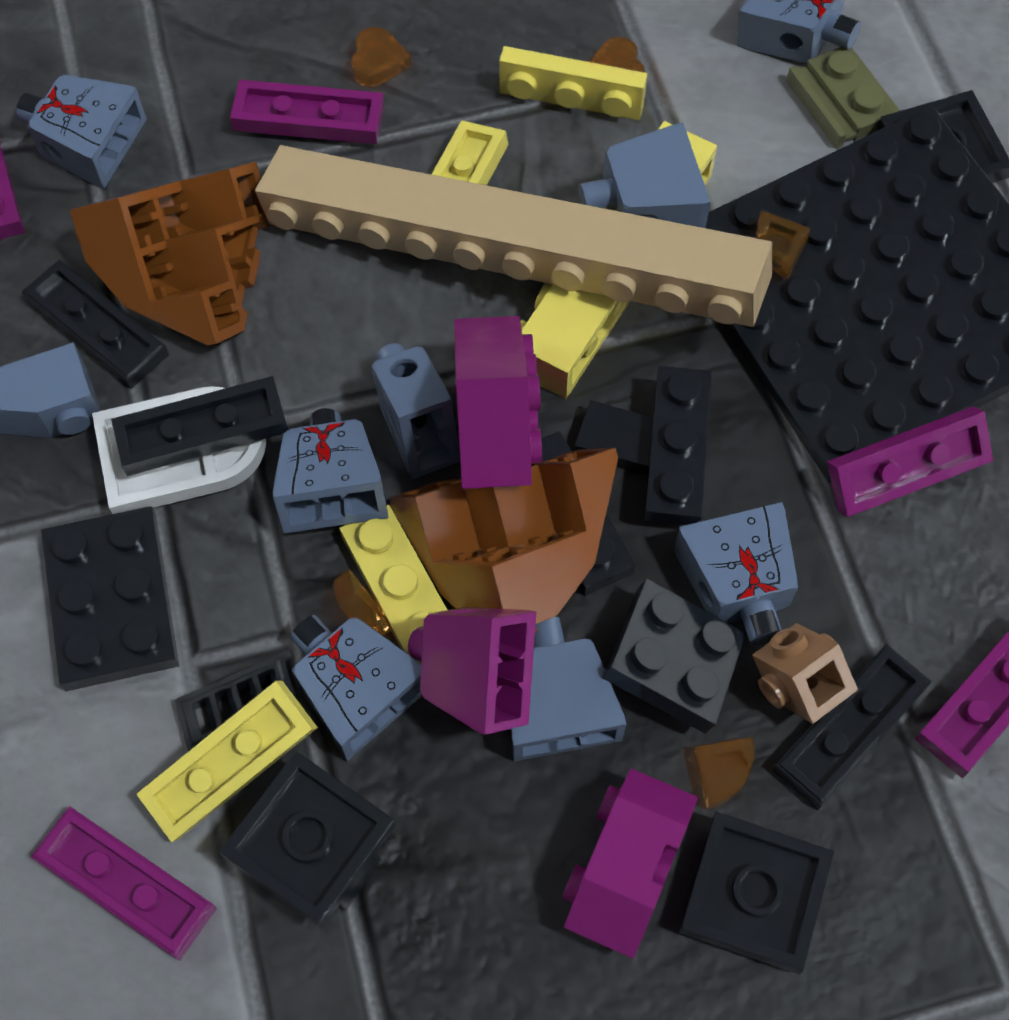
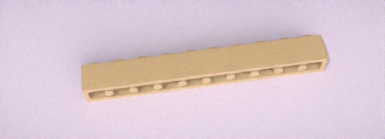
M283 145L279 146L255 189L268 223L280 229H296L319 234L330 240L343 239L365 244L373 249L380 250L385 248L404 252L424 260L432 258L459 264L470 270L483 269L502 273L517 280L530 279L549 283L568 291L581 290L605 295L620 302L633 301L652 305L671 313L684 312L708 317L722 324L736 323L754 327L772 277V241Z

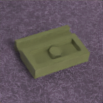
M838 47L809 59L806 66L797 68L795 65L789 68L786 79L787 83L836 149L843 147L844 142L854 139L857 141L878 131L877 128L881 116L900 111L852 47L850 49Z

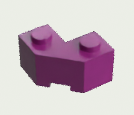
M630 768L621 789L610 785L596 819L606 824L587 868L579 864L575 865L562 899L572 903L564 928L634 959L698 797Z

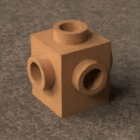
M798 623L776 633L768 644L752 655L762 676L758 680V685L766 699L776 708L780 709L784 706L812 724L858 690L839 644L825 633L818 634Z

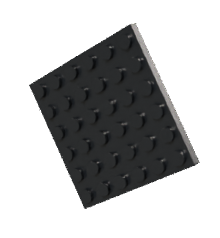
M932 105L708 213L706 229L772 241V277L754 327L736 323L724 325L828 483H831L827 461L972 406L978 408L1009 392V203Z

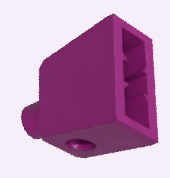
M469 607L429 613L424 619V626L416 628L408 641L410 656L422 662L420 691L423 698L484 735L529 725L536 612L519 609Z

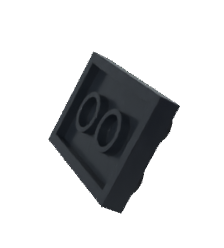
M152 506L41 529L60 686L65 691H71L179 667L157 517Z

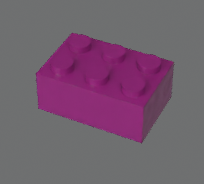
M520 316L454 319L462 489L532 485L531 464L542 463L541 430L538 427L537 411L541 409L539 375H537L536 355L533 350L532 334H522Z

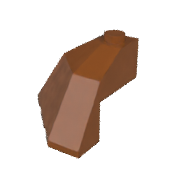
M257 161L69 210L85 262L126 308L205 345L217 344L245 331L248 312L242 307L246 288L254 287L261 257V252L255 248L258 230L267 228L268 220L255 192L261 180Z
M616 448L582 449L560 454L558 457L531 465L532 485L462 489V480L455 477L389 497L393 512L440 594L455 609L476 607L531 610L536 612V624L559 614L595 564L618 462Z

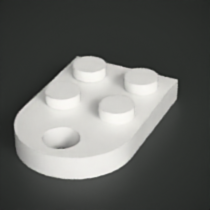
M202 387L92 413L107 500L112 514L149 506L154 508L235 487L251 476L261 463L266 448V439L127 476L121 465L111 421L112 418L225 388Z

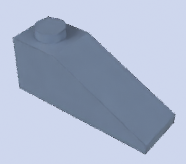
M74 342L0 366V434L54 438L63 434H77L86 430L89 425L94 424L92 413L101 411L87 367Z

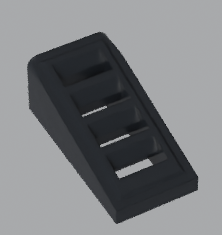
M283 655L258 663L175 699L188 752L223 724L218 702L228 699L232 714L234 715L243 708L240 695L251 692L252 699H254L263 692L262 688L270 686L279 680L285 683L297 699L290 672ZM206 706L212 731L201 734L195 710Z

